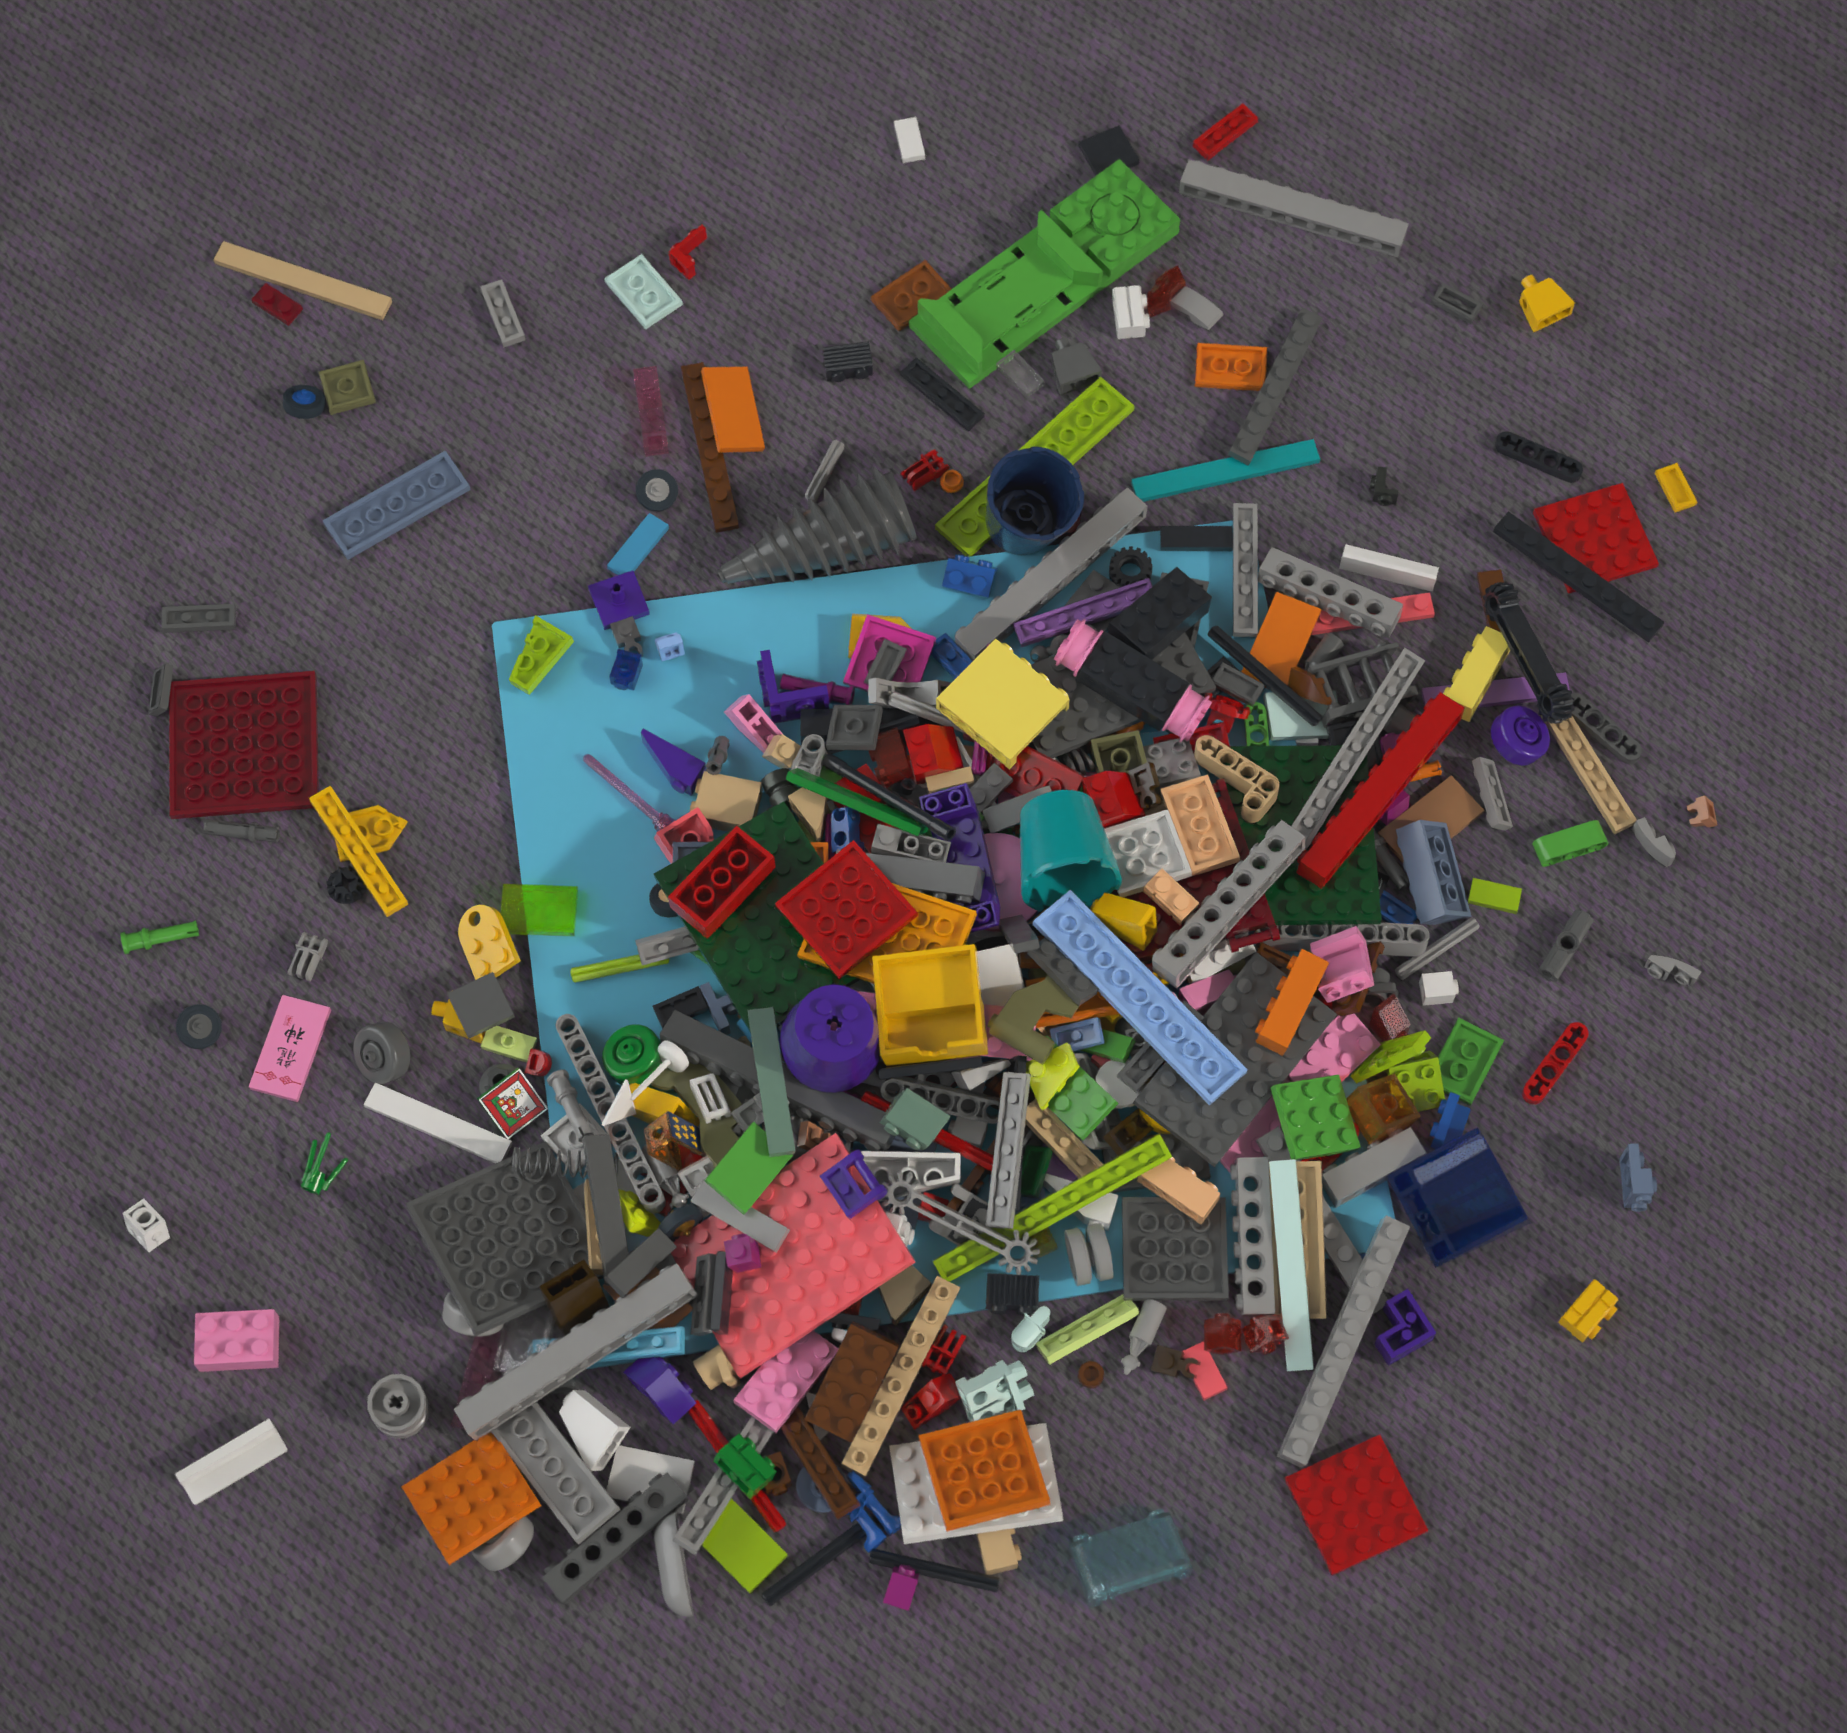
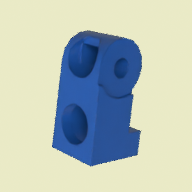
M850 807L836 808L832 811V853H836L837 849L842 850L853 840L864 851V842H860L859 811Z

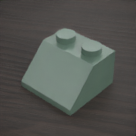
M906 1088L894 1098L879 1123L885 1126L884 1129L893 1136L899 1135L906 1140L905 1143L912 1149L923 1151L929 1147L951 1116Z

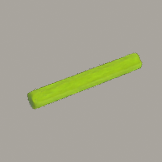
M638 954L571 968L570 973L573 982H580L668 964L669 958L642 966Z

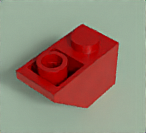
M951 1373L932 1379L901 1407L914 1430L948 1410L961 1399L955 1379Z

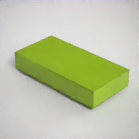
M1473 878L1468 904L1517 914L1522 889Z

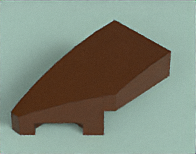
M1299 667L1291 668L1288 687L1296 694L1320 704L1330 705L1332 703L1331 697H1327L1323 689V684H1325L1323 677L1316 678L1315 675Z

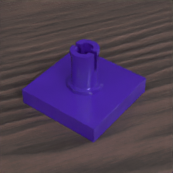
M633 570L588 585L604 630L610 629L611 623L631 616L636 620L650 615Z

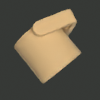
M720 1344L693 1361L699 1375L711 1390L723 1382L730 1388H736L738 1385H741L739 1377Z

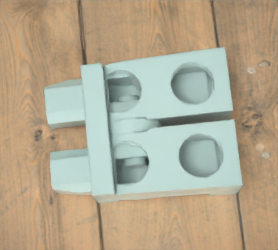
M1001 1360L996 1363V1366L987 1368L982 1374L970 1380H966L963 1377L955 1381L970 1422L1025 1409L1023 1401L1033 1396L1034 1392L1027 1380L1016 1383V1381L1027 1376L1026 1369L1020 1361L1007 1366Z

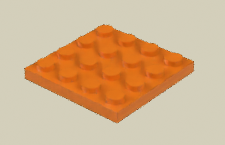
M1021 1409L919 1435V1442L946 1532L1050 1505V1498Z
M492 1432L483 1435L477 1441L473 1440L401 1486L449 1565L541 1506L510 1455Z

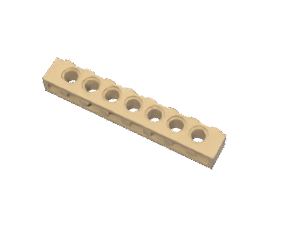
M936 1276L841 1464V1468L849 1472L854 1471L861 1478L865 1479L931 1345L936 1339L959 1293V1286Z

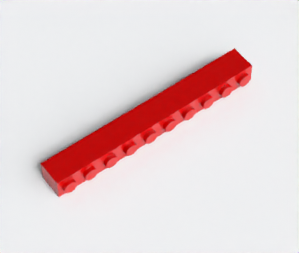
M1442 692L1435 699L1431 697L1423 708L1425 711L1422 715L1417 714L1410 723L1411 728L1399 735L1396 740L1397 745L1393 749L1391 747L1388 748L1382 757L1383 762L1380 765L1375 764L1368 774L1369 779L1366 782L1361 781L1354 791V797L1352 799L1347 798L1340 808V814L1337 817L1333 815L1326 824L1327 829L1323 834L1319 832L1311 843L1313 846L1310 850L1307 851L1305 849L1297 860L1299 863L1297 873L1322 889L1460 722L1465 708Z

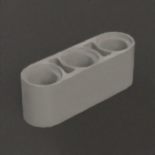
M1050 786L1039 788L982 810L990 833H997L1019 825L1020 812L1024 805L1039 795L1052 792Z

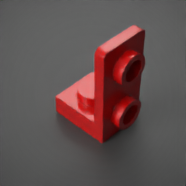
M703 225L691 230L685 239L680 243H675L669 251L670 263L688 280L696 275L695 261L689 253L707 239L706 227Z

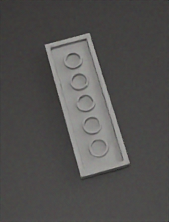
M537 1402L491 1431L578 1544L620 1510Z

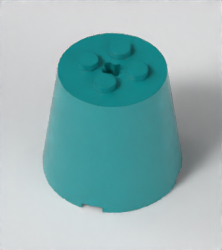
M1058 790L1039 795L1024 805L1020 812L1021 895L1026 905L1037 911H1042L1043 908L1048 909L1071 890L1088 908H1091L1093 902L1096 899H1100L1104 892L1110 894L1115 889L1119 890L1122 884L1121 872L1095 803L1089 795L1075 790Z

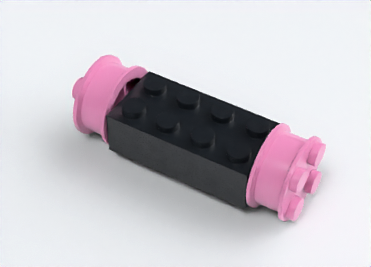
M1077 619L1067 639L1063 640L1057 650L1058 652L1054 657V660L1057 661L1055 665L1059 666L1062 664L1074 672V677L1077 676L1076 680L1154 729L1160 731L1162 728L1163 732L1167 729L1180 737L1179 742L1182 743L1183 740L1188 742L1212 704L1208 700L1210 696L1203 697L1192 690V685H1189L1184 679L1106 631L1101 630L1098 632L1086 625L1085 619L1082 621Z

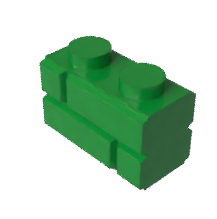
M740 1433L720 1449L713 1460L749 1499L764 1488L776 1473L773 1462L766 1456L762 1457L756 1451L754 1442L748 1437L744 1438Z

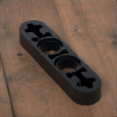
M1501 432L1497 436L1495 448L1500 454L1569 483H1575L1581 478L1583 466L1579 461L1512 432ZM1505 440L1510 441L1507 447L1503 446V442H1505ZM1517 444H1520L1519 447H1518L1517 452L1514 451V449L1516 448V445H1517ZM1529 448L1533 450L1534 456L1525 457L1521 451ZM1545 458H1552L1556 461V465L1547 466L1543 460ZM1562 462V463H1564V464H1563V466H1562V468H1561V471H1560V470H1558V469H1559L1560 463ZM1571 467L1575 469L1572 475L1568 473Z

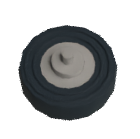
M652 469L645 472L638 479L635 487L639 503L645 509L653 512H662L670 508L678 496V485L675 478L669 472L662 469Z

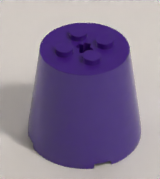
M843 985L819 987L798 1002L787 1015L780 1035L782 1058L793 1076L803 1085L813 1090L826 1093L850 1090L866 1080L873 1073L880 1060L877 1017L868 1002L857 991ZM831 1022L837 1023L836 1031L830 1030Z

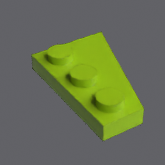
M536 615L532 622L531 632L526 636V644L522 654L518 656L509 677V681L513 686L528 695L533 692L574 643L572 636Z
M1424 1030L1381 1042V1045L1356 1068L1350 1077L1357 1084L1411 1057L1421 1055L1426 1049L1425 1045L1431 1039L1430 1035Z

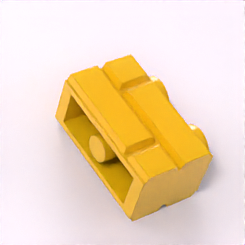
M1593 1280L1565 1312L1558 1323L1581 1342H1584L1587 1337L1592 1340L1602 1329L1598 1324L1604 1318L1609 1321L1618 1310L1615 1304L1619 1299L1609 1290H1606L1597 1280Z

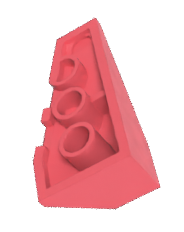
M699 807L656 832L654 840L672 864L673 842H711L714 840L712 827Z

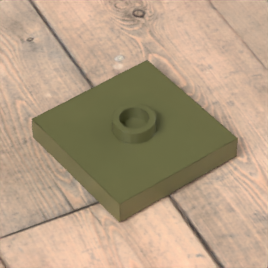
M364 360L319 371L330 415L376 403Z

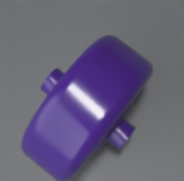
M1511 706L1498 715L1492 723L1491 738L1496 750L1503 758L1515 765H1530L1542 757L1549 748L1550 735L1545 722L1535 711L1528 707Z

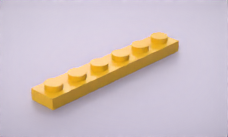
M329 786L309 798L311 804L386 917L407 906L408 901L332 787Z

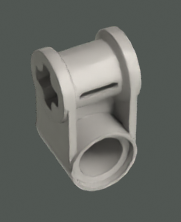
M812 734L805 737L797 757L792 763L791 770L799 768L818 777L820 776L823 767L822 761L827 755L824 740L821 736Z

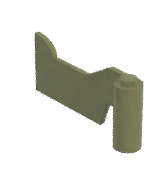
M1047 975L1043 981L1015 991L999 1015L993 1014L987 1027L990 1028V1035L1043 1065L1049 1057L1055 1042L1033 1030L1044 1012L1072 1018L1079 1006Z
M690 1062L683 1072H674L666 1067L651 1085L661 1090L675 1089L699 1118L701 1149L713 1162L714 1169L739 1139L732 1130L737 1125V1122L732 1115L727 1118L724 1115L721 1116V1120L716 1121L713 1118L711 1123L706 1124L689 1081L711 1074L706 1067ZM715 1075L732 1112L740 1107L742 1103L722 1079ZM707 1081V1086L717 1109H722L710 1081ZM697 1084L709 1112H712L701 1085Z

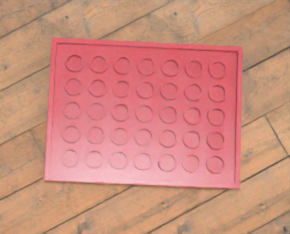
M836 1133L782 1168L751 1206L785 1226L790 1232L777 1253L758 1242L762 1268L739 1273L733 1271L728 1335L718 1334L712 1330L737 1376L740 1378L916 1262L878 1200L849 1219L821 1179L820 1175L849 1155L848 1150ZM853 1165L848 1168L864 1194L866 1195L870 1192L871 1189L856 1167ZM714 1215L695 1226L690 1231L691 1235L689 1237L686 1235L680 1236L679 1239L673 1242L677 1247L671 1254L693 1288L695 1286L697 1257L708 1253L716 1254L717 1251H725L724 1241L732 1240L734 1235L744 1234Z

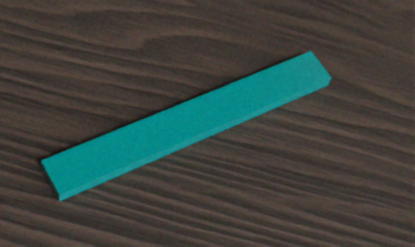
M1311 439L1256 451L1249 466L1233 457L1134 478L1131 479V485L1134 494L1145 502L1320 463V457L1315 441Z

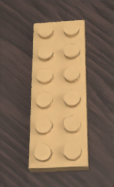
M1321 1161L1296 1162L1309 1317L1310 1319L1327 1318ZM1269 1165L1275 1297L1274 1319H1283Z

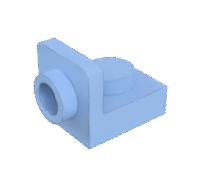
M675 632L655 639L661 661L685 655L680 634Z

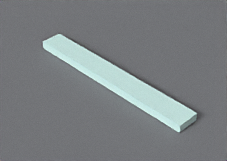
M1296 1159L1269 1161L1287 1371L1314 1369Z

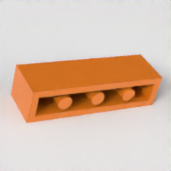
M1301 949L1298 956L1292 955L1286 967L1290 972L1287 977H1281L1276 987V990L1280 991L1277 999L1271 998L1265 1010L1269 1012L1266 1020L1261 1018L1255 1030L1259 1034L1255 1041L1256 1043L1282 1056L1284 1055L1329 964L1328 961L1304 949Z

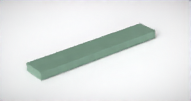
M769 1007L748 1010L769 1157L795 1154L774 1009Z

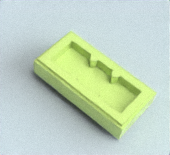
M495 1026L486 1031L481 1049L527 1063L530 1049H535L538 1040L533 1036Z

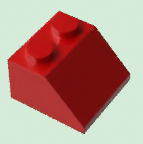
M925 724L903 730L917 784L926 783L925 777L964 768L953 727Z
M1103 771L1083 778L1082 792L1093 799L1104 829L1146 816L1140 805L1138 795L1134 793L1129 773Z

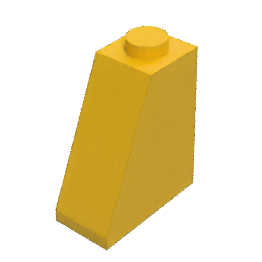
M1104 892L1101 898L1096 899L1090 908L1115 936L1143 951L1157 933L1156 909L1151 905Z
M630 1084L629 1087L631 1094L640 1086V1084ZM647 1087L633 1100L636 1114L632 1116L662 1131L664 1128L671 1131L668 1111L697 1127L700 1124L698 1117L679 1097Z

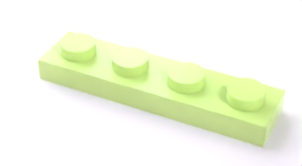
M1122 1294L1038 1341L1036 1345L1039 1352L1050 1365L1140 1313L1132 1300L1124 1301Z

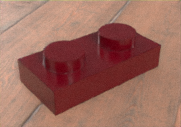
M267 283L251 299L253 304L288 326L303 310L302 305Z

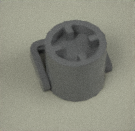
M1377 967L1375 973H1372L1374 986L1369 987L1362 1007L1367 1011L1391 1010L1397 1002L1398 990L1395 983H1389V973Z

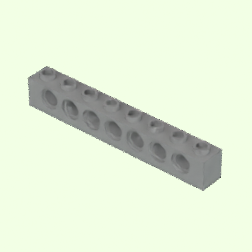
M1283 820L1276 826H1271L1261 843H1256L1251 848L1249 856L1244 861L1240 860L1236 864L1233 873L1228 878L1225 877L1220 881L1213 895H1208L1203 900L1201 908L1196 913L1193 912L1187 917L1185 925L1179 931L1176 930L1172 933L1163 949L1159 948L1152 957L1153 972L1177 989L1304 851L1305 836ZM1277 848L1280 849V851L1273 852L1271 851V849ZM1256 866H1264L1265 868H1263V869H1256V868H1254V867H1256ZM1241 883L1249 884L1245 887L1239 886V884ZM1226 900L1232 901L1231 904H1224L1222 902ZM1208 918H1215V919H1217L1216 921H1213V922L1207 921ZM1194 935L1200 936L1199 939H1191L1190 937ZM1176 953L1184 954L1182 957H1175L1173 955Z

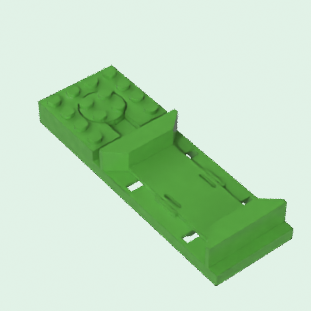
M1118 159L1050 209V217L1042 210L1039 211L1038 226L941 298L938 300L923 298L918 300V315L909 320V328L970 389L1179 233L1180 218ZM1022 251L1025 255L1018 259L1015 254ZM1061 292L1071 301L1066 306L1056 297ZM958 297L962 302L955 306L951 301ZM998 339L1008 348L1003 353L993 345Z

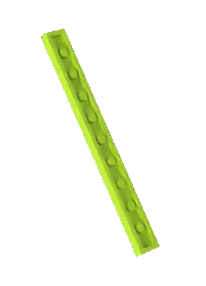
M1157 1134L1016 1213L1013 1229H991L1010 1239L1014 1238V1230L1019 1231V1238H1022L1024 1232H1028L1029 1237L1167 1161L1172 1158V1155L1161 1135ZM985 1232L978 1235L1000 1247H1004L1006 1244ZM970 1239L934 1259L933 1263L941 1278L950 1282L1000 1253Z

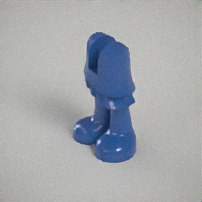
M852 1471L846 1477L857 1491L855 1497L860 1507L846 1514V1516L850 1515L851 1523L857 1520L865 1531L867 1538L864 1548L870 1553L872 1549L882 1544L887 1539V1536L863 1509L864 1506H867L872 1511L889 1537L901 1528L900 1516L891 1515L873 1495L875 1491L870 1488L871 1485Z

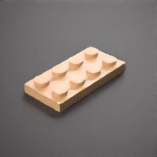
M1208 774L1160 789L1164 804L1170 813L1191 868L1192 876L1240 861V855Z

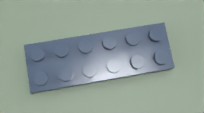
M443 451L322 521L346 559L349 560L471 489L447 452Z

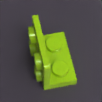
M1431 1050L1384 1070L1390 1077L1395 1113L1398 1116L1438 1108L1442 1098L1445 1099L1439 1059Z

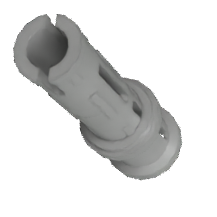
M558 1070L549 1075L547 1082L556 1093L555 1099L557 1103L563 1105L578 1137V1141L583 1143L582 1139L584 1136L594 1134L576 1099L577 1090L569 1082V1073L566 1070Z

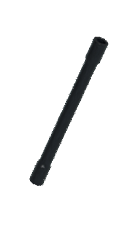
M829 753L824 757L822 764L827 769L865 789L926 826L931 832L946 841L954 838L956 829L939 818L933 817L850 767L845 761Z

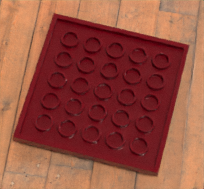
M315 671L171 682L169 695V816L171 819L314 808L309 798L319 792L317 675Z

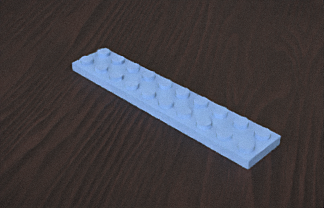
M1071 890L1033 921L1032 925L1099 988L1098 992L1209 1105L1247 1073L1248 1069Z

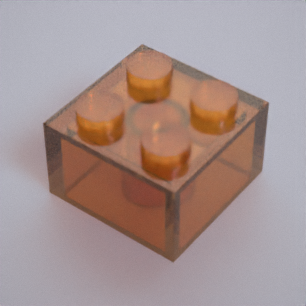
M1395 1074L1359 1086L1346 1098L1351 1116L1369 1145L1377 1140L1381 1141L1389 1138L1392 1132L1400 1128L1403 1131L1408 1129L1421 1117Z

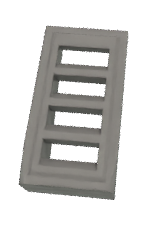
M994 1059L983 1062L982 1067L954 1070L951 1073L959 1089L971 1090L1008 1068L1011 1064L1009 1060Z

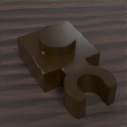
M1147 762L1128 771L1134 793L1142 795L1140 798L1141 807L1147 810L1151 809L1149 805L1151 798L1153 804H1161L1160 795L1155 793V788L1159 787L1160 784L1154 763Z
M1157 1345L1151 1371L1178 1378L1179 1371H1182L1184 1376L1196 1379L1197 1375L1189 1373L1188 1367L1191 1364L1200 1365L1201 1362L1194 1358L1183 1360L1184 1352Z

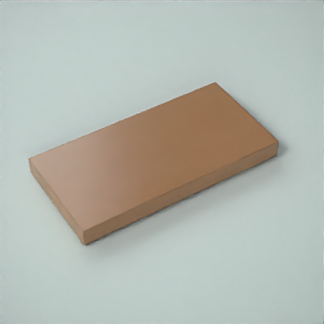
M1451 775L1379 831L1378 835L1384 837L1386 846L1403 863L1402 852L1397 844L1396 829L1418 820L1447 823L1450 838L1452 839L1484 813V809Z

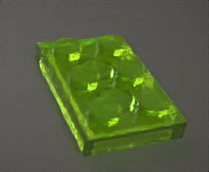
M503 884L500 913L509 934L575 936L578 886Z

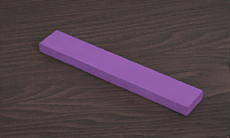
M1147 578L1013 623V628L1021 647H1025L1069 632L1077 619L1080 621L1085 619V624L1090 625L1117 616L1153 586L1150 579Z
M1557 673L1556 675L1561 684H1567L1568 690H1570L1566 673ZM1525 677L1493 680L1478 708L1535 702L1538 700ZM1452 685L1422 688L1424 706L1431 697L1435 699L1440 692H1444L1447 686L1451 688Z

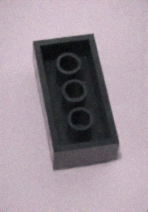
M1175 567L1109 623L1108 633L1153 660L1209 612L1212 596L1182 570Z

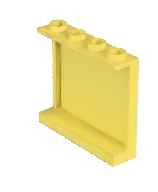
M995 639L936 698V709L1008 769H1011L1021 751L1063 709L1065 711L1069 709L1070 699L1063 689L1053 686L1046 675L1041 672L1037 673L1025 658H1019L1015 655L1008 644L1001 643Z

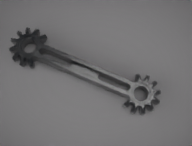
M1507 582L1494 583L1485 589L1486 594L1483 595L1485 601L1483 606L1486 608L1485 614L1489 615L1490 621H1496L1538 700L1536 706L1539 708L1538 714L1542 715L1543 721L1550 724L1566 721L1572 717V711L1575 710L1573 706L1574 699L1571 697L1572 690H1568L1567 684H1561L1519 606L1521 599L1517 596L1518 590H1514L1513 584H1508Z

